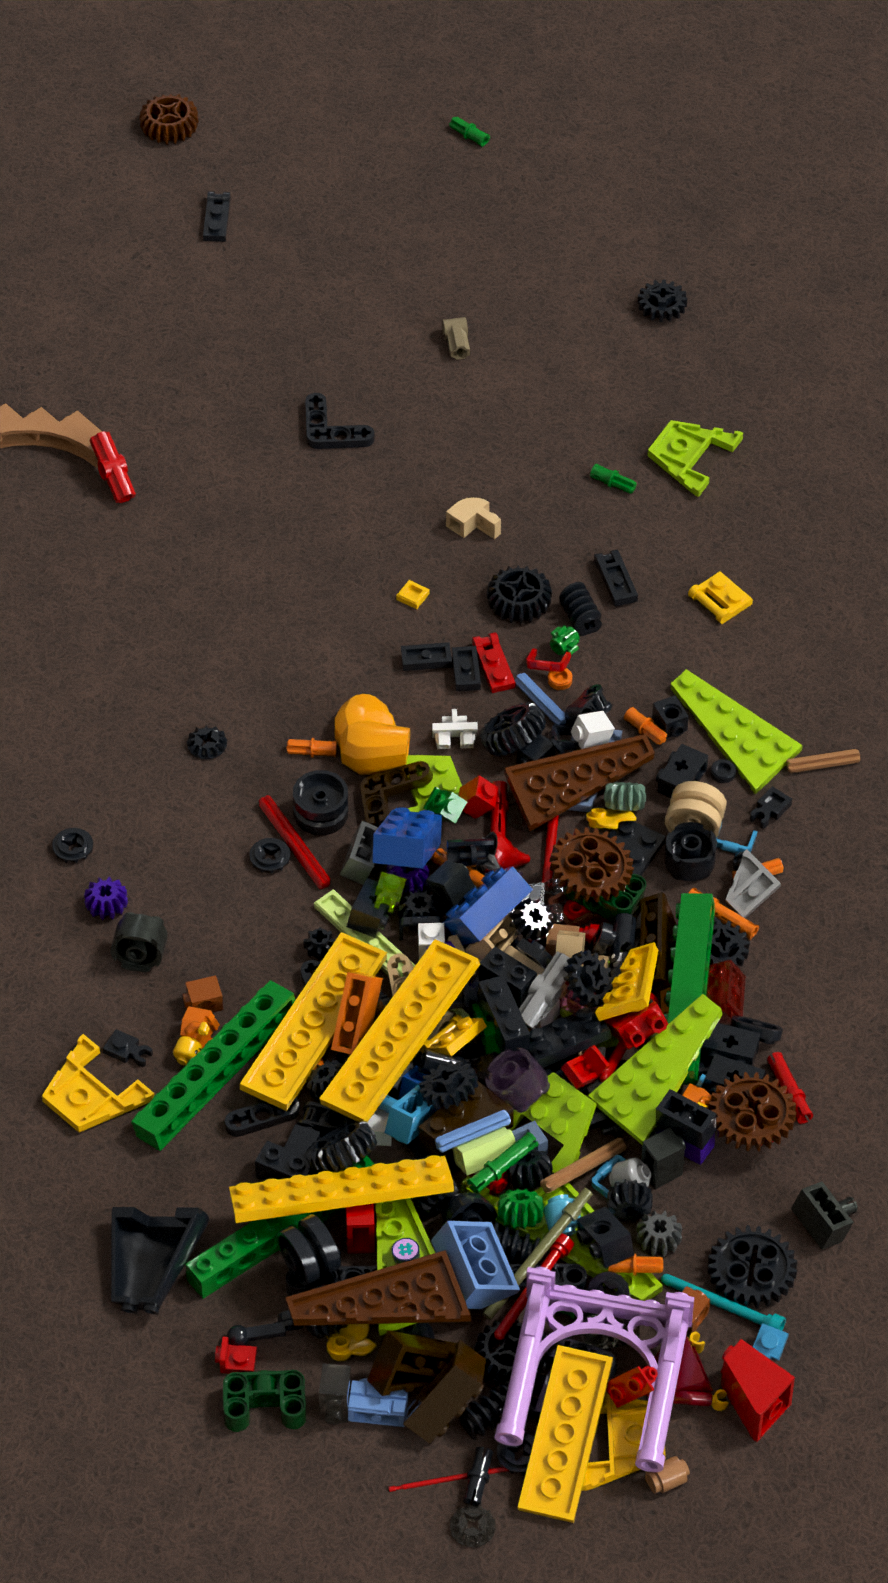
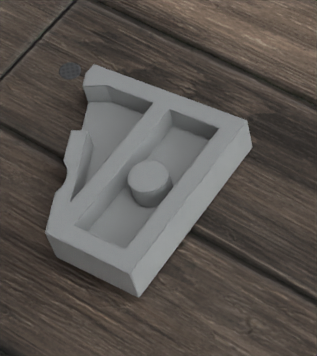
M746 849L726 897V903L744 918H747L781 887V883Z

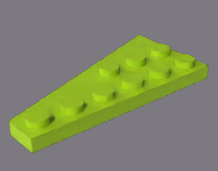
M702 994L667 1025V1029L653 1037L591 1092L588 1097L597 1104V1108L643 1145V1141L649 1139L654 1127L657 1128V1106L669 1089L678 1092L688 1074L690 1065L699 1056L701 1046L710 1037L720 1020L722 1009Z
M411 1198L376 1203L377 1270L397 1265L392 1257V1246L397 1240L402 1238H411L418 1243L420 1257L435 1253ZM415 1323L379 1324V1334L381 1336L386 1334L387 1330L395 1331Z

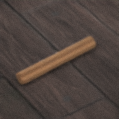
M617 1138L548 1176L540 1182L543 1191L550 1193L626 1150V1144L622 1138Z

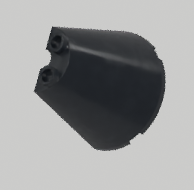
M113 1207L111 1220V1301L121 1305V1311L137 1314L138 1310H142L148 1314H159L161 1305L204 1233L209 1222V1216L200 1208L177 1207L175 1217L149 1216L135 1207Z

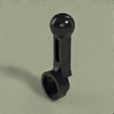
M289 1310L277 1315L278 1320L276 1323L246 1328L242 1325H234L228 1330L227 1337L231 1345L244 1346L249 1341L286 1336V1331L299 1330L304 1325L294 1326Z

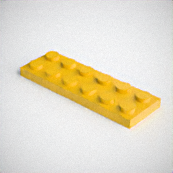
M560 1345L557 1346L520 1495L519 1511L574 1523L613 1357Z

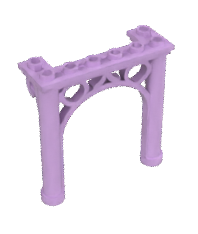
M528 1267L526 1297L528 1299L502 1418L496 1427L495 1439L508 1446H519L522 1444L538 1365L542 1356L552 1345L573 1335L602 1334L617 1338L633 1347L644 1358L647 1365L654 1367L658 1372L656 1380L651 1384L654 1391L650 1392L635 1465L647 1472L662 1471L665 1462L663 1452L688 1327L692 1326L694 1297L688 1296L683 1292H666L665 1305L655 1300H636L627 1295L614 1296L605 1294L600 1290L587 1291L577 1289L572 1285H555L554 1271H550L545 1267ZM558 1311L574 1313L577 1319L574 1323L563 1326L553 1316ZM583 1312L599 1314L593 1318H587V1322H583ZM615 1318L630 1320L627 1331L623 1329V1324L619 1323ZM545 1322H547L554 1332L541 1342ZM640 1325L650 1326L656 1330L657 1335L654 1338L641 1341L634 1334L633 1330ZM662 1343L657 1364L649 1349L655 1348Z

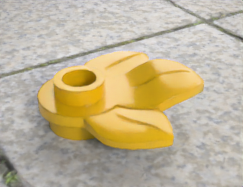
M594 808L586 814V820L589 821V826L592 828L617 829L619 822L636 821V816L631 811Z
M347 1324L346 1328L339 1330L340 1334L334 1333L331 1338L327 1337V1351L331 1358L336 1361H345L351 1355L364 1356L371 1353L377 1345L370 1339H367L370 1331L369 1324Z

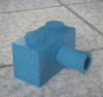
M419 1085L400 1100L387 1095L378 1107L389 1114L385 1133L405 1144H409L419 1135V1126L438 1110L435 1109L434 1105L427 1106L426 1101H423Z

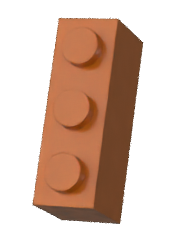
M347 972L331 1050L352 1054L374 1022L383 978L359 972Z

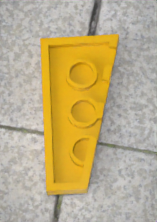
M655 942L630 949L620 967L621 974L615 977L611 983L613 986L612 991L605 994L602 999L604 1005L598 1007L595 1012L599 1021L632 1011L639 1012L648 1007L658 956V948Z

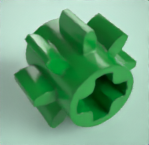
M565 625L561 628L558 626L550 633L553 636L550 640V646L556 654L565 655L566 652H571L572 655L579 649L576 644L579 643L580 637L574 628H566Z

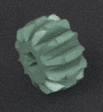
M630 782L607 784L604 791L605 807L620 811L642 810L646 802L645 786Z

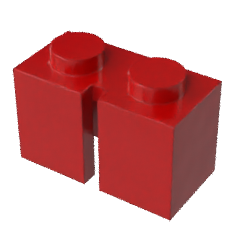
M374 1203L346 1207L348 1254L375 1253Z

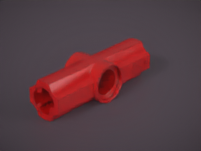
M109 432L97 433L89 441L98 460L99 474L104 481L107 480L116 503L129 501L135 497L136 493L127 474L126 460L122 454H118Z

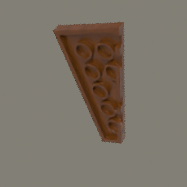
M446 1250L285 1297L294 1326L471 1322L468 1307Z

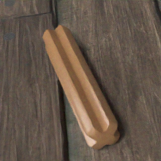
M852 749L792 758L787 760L788 772L794 773L859 763L860 753L859 750Z

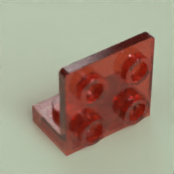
M731 959L709 966L706 997L721 1007L722 1011L730 1018L732 1016H743L746 976Z

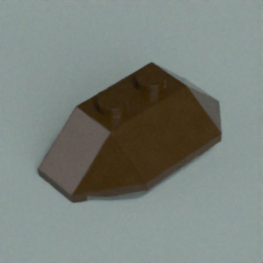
M663 892L640 899L637 904L638 908L632 915V917L636 918L634 948L655 942L658 948L652 984L667 979L669 969H673L674 963L671 962V948L676 947V941L673 938V928L677 924L666 895Z

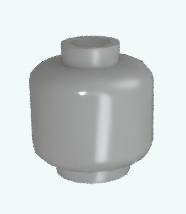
M630 1158L618 1162L612 1167L609 1181L613 1187L615 1182L623 1183L625 1179L627 1181H634L636 1179L638 1183L644 1182L648 1187L651 1171L642 1160Z

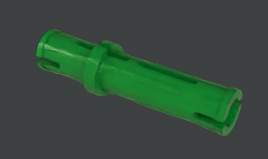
M527 1132L493 1161H487L483 1169L467 1180L468 1185L472 1184L469 1186L474 1193L479 1194L491 1182L500 1180L506 1170L531 1150L538 1147L539 1143L535 1141V1136Z

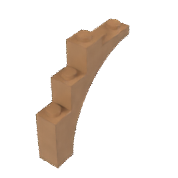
M6 403L0 406V448L22 445L53 447L75 454L96 468L98 467V460L89 440L102 431L79 411L74 412L59 422L42 407L22 418Z

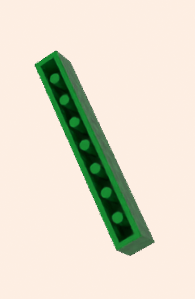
M681 893V903L676 904V919H679L678 925H674L673 938L676 941V947L671 948V962L674 963L673 969H669L668 974L671 991L666 992V1006L669 1007V1012L664 1013L668 1024L702 994L707 995L715 917V903L711 893ZM700 1054L696 1061H693L682 1085H689V1083L697 1085Z

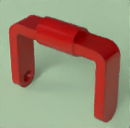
M533 648L526 661L528 669L562 672L571 659V652H566L561 662L535 660L537 649Z

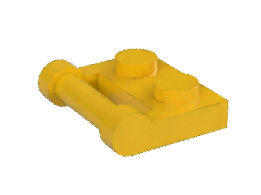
M720 571L700 585H693L688 591V596L693 600L697 599L716 616V620L721 624L752 605L753 602L749 595ZM707 592L724 608L722 609L721 607H719L714 601H712L707 595H705V593Z
M455 1015L450 1019L449 1024L430 1040L425 1041L420 1051L423 1053L425 1049L452 1056L484 1030L487 1025L483 1018H462L460 1015Z

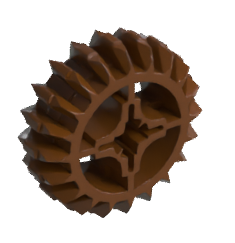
M162 94L159 98L154 96L153 100H147V103L142 105L139 115L140 127L145 136H149L150 140L156 139L158 144L162 140H165L166 144L169 141H173L176 144L177 139L184 142L186 137L191 138L192 133L196 132L199 123L198 110L194 106L193 101H188L187 97L181 98L180 94L177 96L172 94L165 96Z

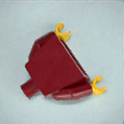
M693 1332L689 1338L686 1336L673 1403L692 1406L712 1405L717 1411L725 1410L729 1402H721L718 1399L725 1398L727 1393L725 1390L720 1389L714 1395L711 1394L713 1388L699 1357V1353L704 1350L705 1341L697 1342L700 1339V1334ZM659 1349V1351L657 1352V1354H656L655 1357H654L655 1360H656V1362H657V1364H658L660 1349Z

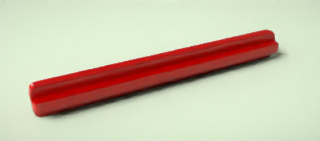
M271 796L261 797L259 799L260 808L317 887L324 889L330 886V877Z

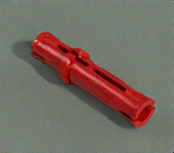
M494 781L492 784L498 787L495 807L490 810L491 832L499 833L505 837L506 812L509 809V802L506 800L507 783L504 781Z
M781 1052L772 1053L775 1060L773 1061L769 1055L767 1063L770 1065L776 1079L779 1080L780 1087L787 1086L786 1094L793 1095L792 1102L796 1103L795 1112L798 1123H807L808 1120L805 1115L811 1120L813 1113L805 1101L806 1095L802 1089H799L783 1058V1054Z

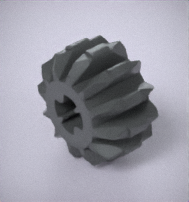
M653 1210L651 1216L644 1214L642 1222L637 1224L636 1232L638 1234L636 1240L638 1244H642L643 1252L651 1249L653 1257L657 1254V1251H661L664 1257L667 1255V1250L674 1253L677 1245H680L682 1241L681 1223H677L675 1215L667 1217L666 1210L662 1215L657 1214L655 1210Z

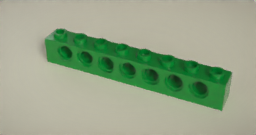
M271 980L263 988L259 989L256 995L246 1005L242 1006L239 1012L222 1027L220 1032L212 1040H209L204 1048L195 1057L191 1058L177 1075L172 1077L170 1082L153 1097L142 1111L135 1115L131 1122L136 1136L161 1151L271 1038L295 1002L294 993Z
M365 1156L363 1160L350 1167H370L374 1163L368 1156ZM344 1208L252 1221L187 1262V1281L204 1299L279 1251L276 1235L279 1231L290 1225L298 1229V1222L311 1214L316 1215L324 1222Z

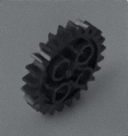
M749 1225L746 1226L745 1232H741L736 1227L735 1235L728 1231L725 1232V1240L718 1238L717 1246H712L711 1255L708 1258V1274H711L710 1282L713 1284L717 1283L716 1292L725 1290L724 1298L734 1297L733 1302L738 1303L742 1300L745 1307H748L749 1303L753 1302L756 1309H758L760 1302L763 1301L769 1307L771 1298L776 1302H780V1295L787 1296L789 1288L794 1286V1279H796L797 1260L794 1259L795 1251L788 1250V1241L780 1243V1234L774 1238L771 1237V1229H768L764 1234L761 1233L760 1226L756 1228L755 1232L751 1231ZM754 1247H757L758 1252L752 1286H747L752 1251ZM764 1256H770V1257H772V1258H771V1259H767V1258H764ZM765 1279L768 1280V1282H762L760 1280Z

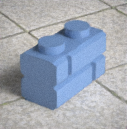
M367 1378L352 1381L348 1405V1421L404 1427L403 1421L408 1405V1392L397 1390L391 1391L390 1395L381 1396L367 1381Z

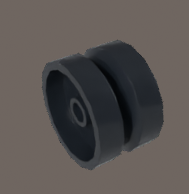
M315 770L304 774L296 781L293 786V815L296 824L303 831L313 835L335 833L345 825L348 820L349 811L348 787L338 774L327 770Z
M311 1214L298 1222V1229L290 1225L276 1234L282 1257L290 1272L301 1285L308 1286L320 1278V1272L328 1275L341 1267V1259L336 1244L326 1226L316 1215Z

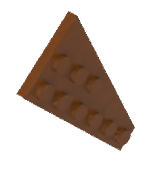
M643 734L506 767L504 775L529 831H532L602 790L607 784L619 780L653 760L655 752L647 735Z

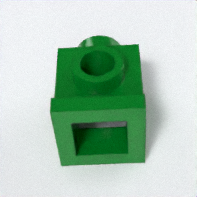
M434 787L423 809L433 811L437 815H442V821L456 824L467 801L452 791Z

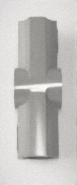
M557 951L544 972L539 974L530 985L529 995L519 1008L527 1028L535 1029L547 1009L553 1007L562 994L563 985L566 982L564 977L568 976L564 967L568 966L567 959L570 958L563 953Z

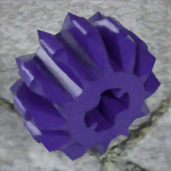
M388 865L386 868L387 885L395 888V892L399 890L401 897L407 891L414 893L417 888L422 892L423 887H426L425 882L429 876V869L427 865L423 869Z
M110 876L104 881L98 878L97 883L90 882L89 889H86L84 893L87 911H90L93 917L100 914L102 921L106 915H109L112 919H114L115 913L122 915L123 908L127 907L128 904L125 886H122L119 880L112 882Z

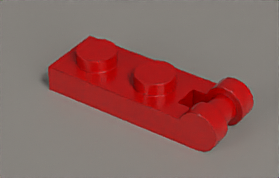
M490 633L488 637L483 638L480 636L472 637V644L477 648L478 660L491 692L496 693L515 688L516 683L499 643L497 633ZM491 646L492 648L489 650H484L483 647Z

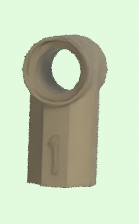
M466 317L443 319V335L445 334L444 340L448 342L450 356L456 360L465 359L470 355Z

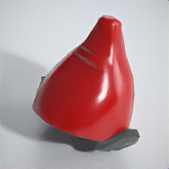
M490 832L485 838H481H492L494 840L493 855L489 854L487 857L488 862L480 866L483 872L489 873L492 870L495 872L501 867L503 869L512 866L518 868L530 862L528 854L519 851L506 837L499 833Z

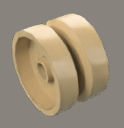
M698 781L683 782L678 784L673 790L670 806L665 816V825L671 833L675 830V826L681 823L696 822L704 825L703 828L709 832L711 830L717 837L727 801L717 788L707 783Z

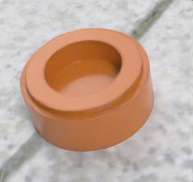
M567 668L562 672L550 671L548 673V684L556 690L569 688L573 678L571 671Z

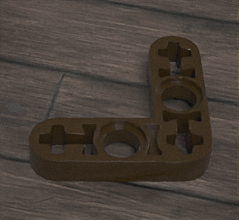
M417 761L366 777L360 786L365 821L378 827L376 820H380L382 824L389 815L387 797L428 785L433 779V773L429 765L424 761ZM394 778H403L399 784L391 785ZM382 804L378 811H370L373 805Z

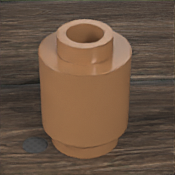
M673 1456L665 1460L662 1471L646 1472L645 1478L653 1493H665L686 1483L688 1480L687 1475L690 1474V1471L683 1459L679 1460L678 1457Z

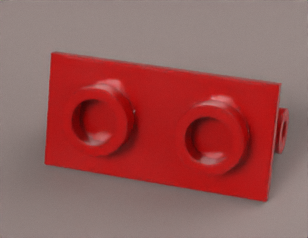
M637 1366L609 1380L606 1391L616 1407L619 1408L654 1391L651 1384L656 1380L658 1372L654 1367L646 1366L641 1369L640 1366Z

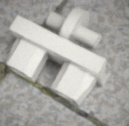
M452 709V716H442V723H432V738H435L437 749H450V737H460V748H474L478 724L477 722H467V716H457V709Z

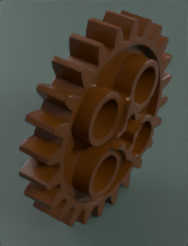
M585 827L584 833H581L576 828L573 835L566 832L564 839L559 838L557 845L553 846L549 861L551 862L550 871H554L552 878L559 879L558 887L567 886L566 894L572 891L576 892L575 899L579 898L580 895H584L585 902H588L589 898L593 897L595 902L598 903L600 896H602L606 901H609L610 894L618 897L619 891L624 892L626 885L630 883L634 870L632 867L634 860L629 858L631 851L623 850L624 842L616 843L617 836L608 838V831L601 835L598 828H595L593 833H590L587 827Z
M744 1072V1079H740L736 1074L733 1077V1082L724 1079V1087L717 1085L716 1093L711 1094V1102H709V1110L717 1113V1136L723 1137L726 1135V1144L735 1141L736 1149L744 1144L746 1151L750 1150L751 1145H755L757 1151H760L763 1144L768 1149H771L772 1141L778 1145L781 1144V1137L788 1138L789 1130H793L794 1121L796 1120V1103L792 1102L793 1095L786 1094L787 1086L778 1088V1079L772 1083L769 1082V1075L759 1079L758 1072L754 1074L753 1078H750L748 1073Z

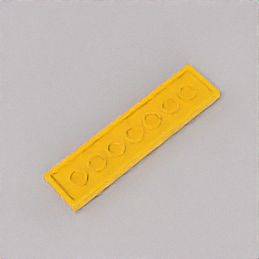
M341 932L241 1081L240 1090L287 1111L306 1083L307 1077L311 1075V1071L315 1069L333 1041L347 972H359L376 976L387 959V952Z
M434 939L319 1098L321 1104L355 1121L368 1122L480 966L479 959Z
M432 1155L426 1159H405L398 1163H377L363 1168L349 1167L339 1172L322 1171L314 1175H294L291 1178L267 1179L259 1183H239L236 1186L229 1187L235 1222L241 1223L454 1192V1183L446 1157Z

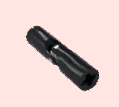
M627 913L617 914L613 919V931H616V937L610 948L609 968L611 971L608 973V976L613 979L621 974L620 967L630 949L634 948L636 918Z

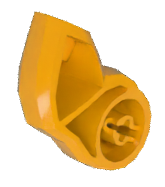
M360 694L353 696L342 705L335 717L334 730L335 740L340 748L342 764L359 775L377 774L407 764L410 728L396 726L393 715L382 701L370 694Z

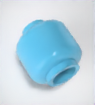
M563 1194L548 1200V1204L544 1207L543 1212L549 1231L563 1215L562 1210L569 1202L572 1203L575 1200L574 1198H569L567 1194ZM577 1219L575 1222L571 1221L562 1233L567 1236L575 1234V1229L578 1228Z

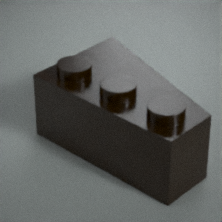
M478 1082L479 1086L474 1088L475 1094L467 1095V1102L461 1100L459 1106L450 1105L448 1109H445L443 1105L419 1126V1146L431 1155L450 1156L453 1154V1149L443 1153L437 1149L435 1144L437 1137L501 1110H506L510 1116L511 1123L505 1126L506 1129H510L513 1127L514 1108Z
M387 1330L367 1381L381 1396L390 1395L391 1391L404 1390L405 1392L414 1391L415 1387L425 1386L426 1383L430 1384L441 1372L438 1368L444 1361L448 1364L455 1356L456 1348L454 1346L456 1343Z
M461 1340L454 1346L456 1348L455 1356L448 1364L444 1361L438 1368L441 1372L430 1384L426 1383L405 1412L403 1425L429 1444L436 1436L440 1438L445 1434L453 1417H460L467 1406V1401L471 1397L475 1399L484 1387L482 1381L486 1359Z

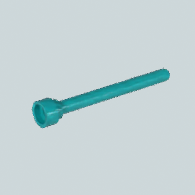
M663 1274L661 1277L662 1283L679 1291H683L686 1286L693 1290H699L710 1299V1304L759 1325L763 1323L781 1331L784 1329L786 1318L775 1313L774 1315L768 1314L766 1316L670 1274Z

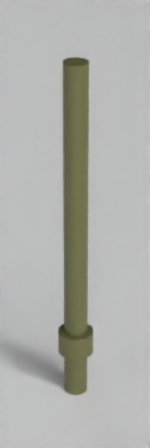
M584 1188L572 1203L569 1202L562 1210L563 1215L515 1272L514 1277L518 1286L527 1277V1268H534L570 1222H575L580 1216L582 1207L593 1195L590 1190ZM509 1297L489 1305L482 1314L487 1319L492 1320Z

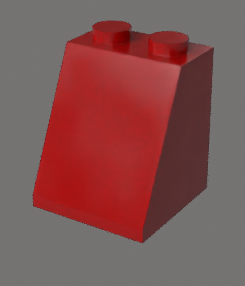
M740 1339L735 1346L730 1345L722 1356L721 1386L726 1391L727 1397L754 1441L758 1442L791 1405L795 1377Z

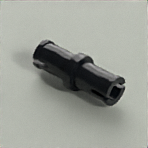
M476 1447L472 1468L467 1473L469 1481L465 1497L463 1498V1502L467 1505H470L472 1496L475 1495L472 1506H481L484 1487L490 1479L488 1471L493 1451L487 1448L483 1459L484 1447Z

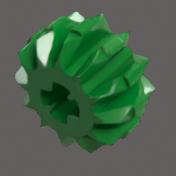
M517 1188L515 1191L507 1190L506 1193L500 1195L498 1215L499 1220L504 1222L505 1226H513L514 1229L517 1227L525 1229L528 1226L535 1227L542 1220L544 1203L542 1197L537 1192H529L528 1189L519 1190Z

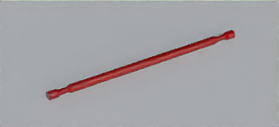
M505 1467L489 1469L488 1474L506 1472L509 1470ZM467 1473L407 1483L401 1486H390L388 1488L389 1492L399 1489L467 1478Z

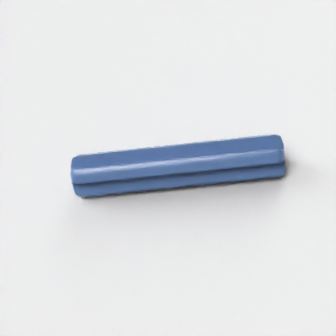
M526 673L518 674L515 679L516 685L555 725H565V713Z
M501 1110L437 1137L435 1139L436 1147L443 1153L509 1125L511 1123L510 1116L506 1110Z

